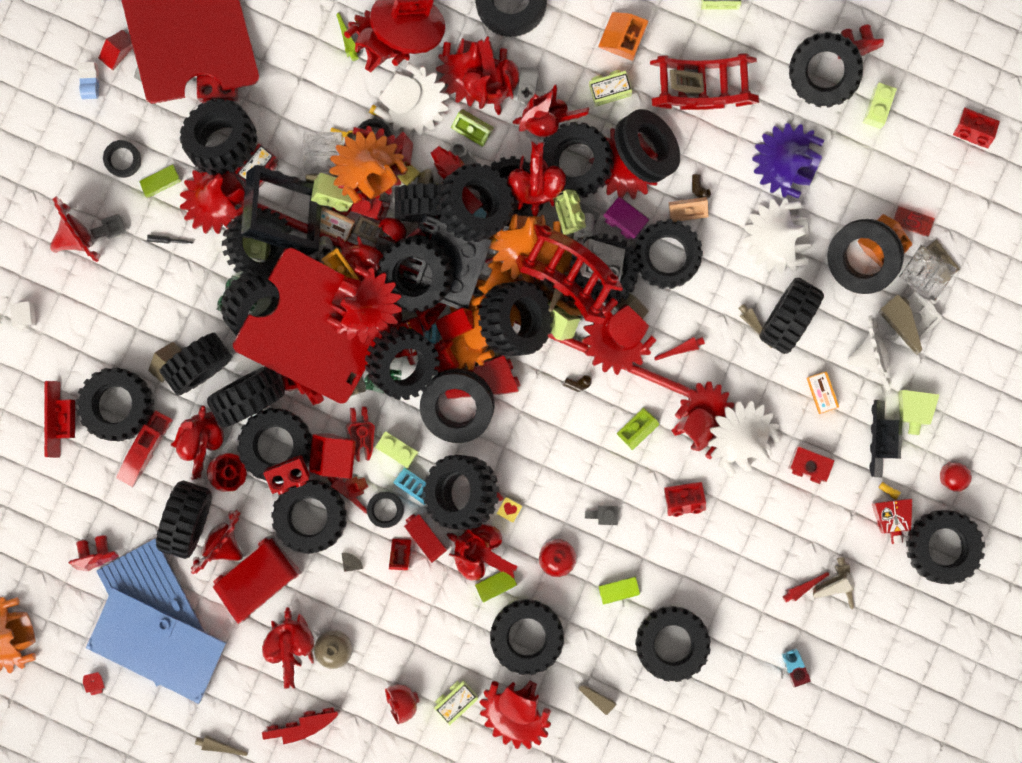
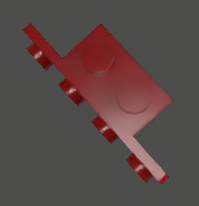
M45 381L44 457L60 458V439L75 438V400H60V381Z

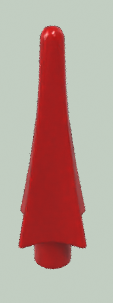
M692 337L679 346L655 356L654 360L657 361L673 355L699 350V346L705 344L703 337L698 339Z
M327 478L332 483L330 486L349 499L364 513H367V509L356 497L349 496L344 481L341 478Z
M825 572L812 580L787 589V594L782 596L784 602L787 603L791 600L796 602L813 586L828 577L829 572Z

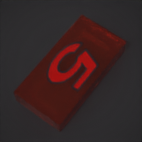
M898 206L893 219L899 222L902 229L928 237L935 218Z

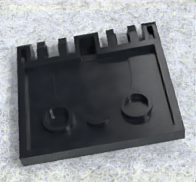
M423 214L421 221L425 224H420L419 229L432 234L431 239L428 240L434 239L438 242L437 245L439 247L443 246L446 249V255L451 256V266H454V272L452 273L454 281L450 286L451 289L440 302L457 309H468L493 239H483L480 242H474L473 240L467 242L463 240L464 237L458 239L454 236V232L451 231L449 233L445 229L447 227L446 224L441 223L437 217ZM410 256L422 262L421 264L413 260L407 261L408 266L420 270L419 274L404 271L403 276L406 278L401 280L408 288L415 291H423L432 283L431 268L423 259Z

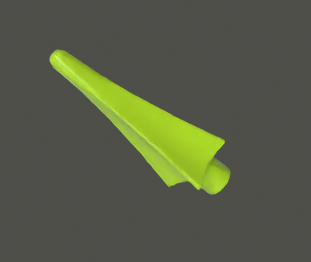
M337 13L336 16L340 25L347 57L350 56L352 61H356L359 57L357 52H355V42L352 37L346 38L344 36L347 28L341 14Z

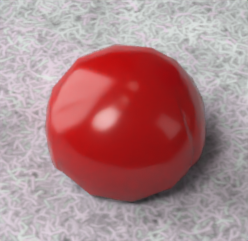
M391 217L381 220L379 228L382 227L383 231L396 242L406 237L407 230L401 221Z
M948 462L939 473L941 484L954 492L965 490L972 481L970 470L959 462Z

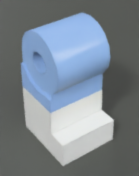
M95 62L77 63L81 99H98L99 66Z

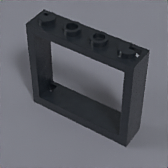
M262 165L252 167L246 172L241 235L284 249L291 247L307 256L318 251L322 205L311 201L314 183L300 180L295 176L285 175L280 171L267 169ZM260 180L310 196L307 239L256 223Z

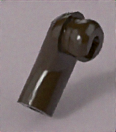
M693 174L692 193L698 198L706 197L708 199L711 196V191L701 185L700 174Z
M584 375L575 381L566 377L563 386L576 392H581L591 386L592 378L589 375Z

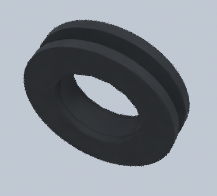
M638 109L618 122L614 134L615 145L621 160L636 177L649 183H657L678 169L680 164L679 145L671 128L661 117L649 110ZM638 132L646 135L653 143L658 154L657 160L649 157L642 149L638 139Z
M859 219L845 225L831 240L827 253L828 266L835 280L845 289L858 294H872L885 289L898 276L903 266L904 250L898 235L888 225L874 219ZM860 238H867L876 242L882 248L884 254V264L881 270L871 275L855 271L847 258V249L851 242Z
M459 368L447 369L432 378L434 383L426 385L428 390L422 393L420 399V414L427 429L439 439L451 443L469 442L482 435L488 428L495 409L494 396L487 382L476 373ZM451 389L465 391L475 401L476 414L466 422L459 423L449 420L439 409L438 402L441 394Z

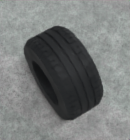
M475 0L476 9L482 23L492 32L501 36L504 35L505 37H517L532 31L543 19L547 8V0H529L528 6L521 12L507 14L498 10L493 0Z

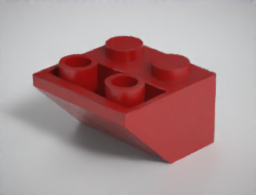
M331 433L313 434L309 472L320 476L352 479L356 440Z

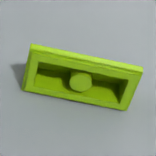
M464 109L458 112L450 127L482 147L494 130L493 126Z
M173 164L139 181L147 198L182 182Z
M643 408L616 434L631 450H634L659 426V423Z
M499 572L476 584L475 587L484 603L517 586V583L507 573Z
M636 576L598 586L603 605L640 595Z

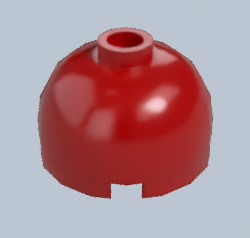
M232 453L220 454L213 458L208 465V481L216 490L222 492L236 491L246 480L247 471L244 468L245 465L241 463L238 455Z
M553 539L546 542L539 552L540 567L546 574L552 577L566 576L576 565L577 555L575 549L569 542L563 539Z
M402 684L392 685L385 689L386 700L388 704L390 703L392 709L390 712L395 722L403 724L411 720L416 714L417 703H419L416 691L412 692L409 687Z

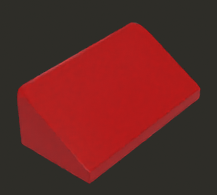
M465 308L456 310L435 321L440 335L445 342L474 329L472 311Z

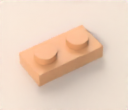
M706 197L668 202L669 217L673 222L709 217L708 200Z

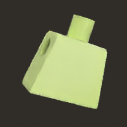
M900 390L898 393L900 420L909 423L908 434L920 435L921 425H930L932 422L939 394Z

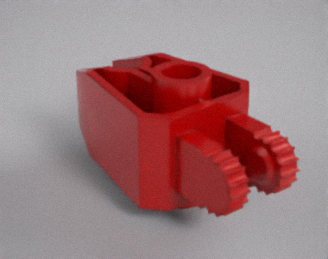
M366 406L361 408L362 421L359 422L356 421L355 408H350V422L345 426L347 437L356 440L354 458L358 462L360 461V449L364 447L365 460L367 461L370 460L373 451L375 426L368 421Z

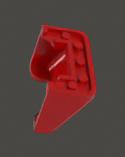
M267 537L258 543L259 548L228 574L225 576L221 574L213 581L215 585L212 588L238 624L243 623L250 617V614L254 613L277 592L302 574L274 538L269 540Z

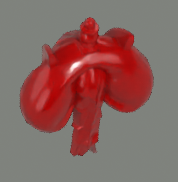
M487 36L484 42L482 39L478 41L483 72L478 69L467 71L463 77V86L467 94L479 102V109H483L485 104H494L495 112L497 115H500L502 111L501 103L508 97L511 100L514 99L513 91L519 82V68L509 59L500 61L495 68L489 36Z
M555 84L550 92L540 97L534 94L524 109L522 117L515 118L513 124L519 125V131L528 130L535 136L547 137L557 132L559 123L589 114L590 109L586 107L568 111L566 103L557 98V84Z
M532 141L531 173L529 174L523 170L524 156H522L520 168L511 171L507 179V186L511 187V195L518 201V209H521L523 203L531 204L532 214L536 217L539 213L540 204L550 201L551 206L554 207L553 199L563 191L566 185V175L557 166H547L543 159L544 142H539L537 145Z
M337 236V243L342 250L341 254L353 271L357 265L367 270L373 267L375 275H377V270L380 268L378 263L383 257V254L377 248L362 244L360 237H357L358 245L349 247L343 238L341 239L340 236ZM354 272L359 280L363 281L364 277Z
M204 405L199 408L197 415L181 423L171 446L176 448L180 459L184 461L194 460L191 480L201 478L206 449L214 451L222 446L224 430L218 424L212 412L206 413Z
M482 524L477 528L466 530L461 536L453 533L446 534L449 540L455 542L454 554L449 553L448 556L455 559L457 569L464 578L471 581L480 580L486 572L484 563L515 578L513 571H517L518 566L502 559L501 556L491 551L498 548L502 543V534L495 526Z
M286 607L283 623L277 624L275 621H271L272 630L263 641L262 655L266 662L275 664L282 661L284 688L287 689L291 686L294 689V665L299 667L302 665L293 654L296 656L308 655L311 663H314L312 653L314 636L308 628L305 618L299 614L297 621L292 620V611H290L289 607Z

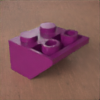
M618 197L603 215L606 218L605 222L613 228L616 226L620 228V233L627 239L637 238L650 221V218L622 197Z

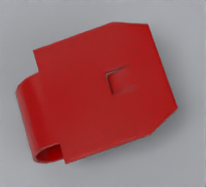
M357 476L346 480L344 483L349 496L353 498L364 494L363 490L368 488L365 478L358 479Z
M98 672L83 676V685L86 693L90 692L92 696L103 693V688L105 687L102 677Z

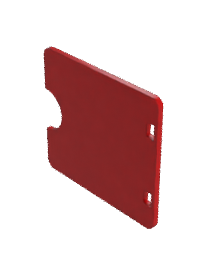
M121 0L147 102L156 104L185 98L187 83L198 75H208L215 78L222 86L223 91L254 85L259 81V73L239 0Z
M289 247L283 251L268 278L279 291L278 306L272 313L265 316L249 314L233 342V348L237 353L343 404L349 400L365 371V365L369 364L365 361V356L371 354L367 350L369 345L374 347L376 343L369 334L364 343H361L358 334L352 340H348L347 330L337 333V328L327 323L329 316L340 321L343 318L330 304L343 279L347 276ZM351 372H353L356 376L350 384L346 381Z

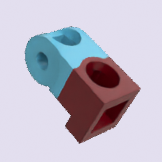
M796 648L781 654L793 688L811 682Z

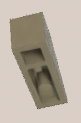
M898 294L883 306L878 313L912 351L918 355L922 351V346L913 313L909 307L910 303L904 296L900 297Z

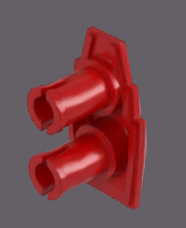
M869 24L859 28L862 36L861 40L855 41L852 29L841 31L843 37H848L857 46L861 56L883 47L884 39H875Z
M440 146L430 153L435 162L434 166L438 170L437 173L443 179L459 167L461 168L465 165L458 155L455 156L450 150L446 151Z
M101 535L94 538L97 554L90 555L89 542L87 540L76 542L79 558L70 560L68 563L76 570L89 572L119 557L115 551H109L107 536Z

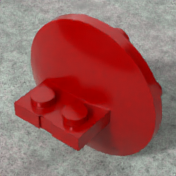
M377 0L370 12V25L377 39L389 47L401 51L403 54L427 53L438 46L445 33V20L439 9L433 4L434 0Z

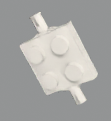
M916 291L907 298L920 341L943 319L933 306L941 299V296H937L938 293L936 292L928 300L921 297ZM897 333L890 338L894 344L901 339Z

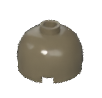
M338 630L327 631L321 634L314 645L316 660L328 669H338L344 666L350 660L353 653L350 638Z

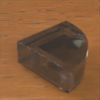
M346 552L341 553L344 572L364 569L362 562L357 556Z

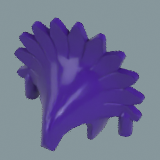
M786 123L783 132L774 126L772 129L773 137L763 134L762 139L765 144L755 145V149L760 154L752 157V161L760 165L754 170V174L764 175L760 185L771 183L770 193L773 194L780 188L782 197L785 198L787 195L799 199L802 192L791 188V185L795 183L810 186L823 156L809 148L811 142L822 147L825 140L814 136V130L804 134L802 124L798 125L793 131L790 124Z

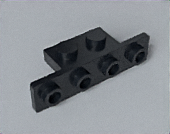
M874 400L871 408L873 423L871 425L872 443L870 445V452L872 458L869 470L871 477L882 478L883 458L901 459L903 420H885V401Z

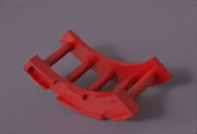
M741 53L737 55L738 57L703 61L678 60L669 58L666 55L658 56L657 59L650 61V65L660 67L661 94H659V97L652 98V106L672 109V106H680V110L725 109V105L736 104V107L759 103V95L752 94L749 91L748 64L757 62V58L749 56L748 53ZM740 66L741 92L738 95L730 96L728 94L727 67ZM667 68L685 71L684 69H698V73H703L704 92L700 93L697 98H688L686 93L678 91V96H671L668 90ZM719 68L721 95L709 98L706 91L705 69Z
M535 224L533 228L538 239L529 256L518 255L516 263L519 272L542 281L546 278L555 283L554 288L565 296L570 295L576 301L574 304L583 315L585 321L603 324L606 318L601 306L611 289L618 291L623 289L618 276L597 255L577 241L552 230L547 225ZM545 241L558 246L549 264L536 260ZM565 250L577 257L568 276L556 269ZM583 263L587 264L594 271L584 289L574 280ZM598 279H600L604 287L596 301H594L591 297V291Z

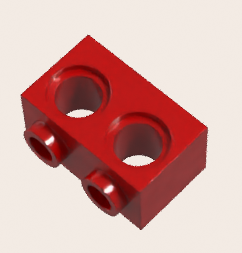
M208 75L197 76V99L203 104H206L209 100L217 101V99H224L225 102L226 100L238 101V88L231 89L228 94H223L222 86L215 78ZM212 87L210 94H204L205 88Z
M302 455L265 468L263 472L271 493L278 492V495L289 491V488L292 486L301 487L307 484V480L310 478ZM299 469L302 475L294 476L291 470ZM281 476L284 482L278 484L274 481L273 477Z

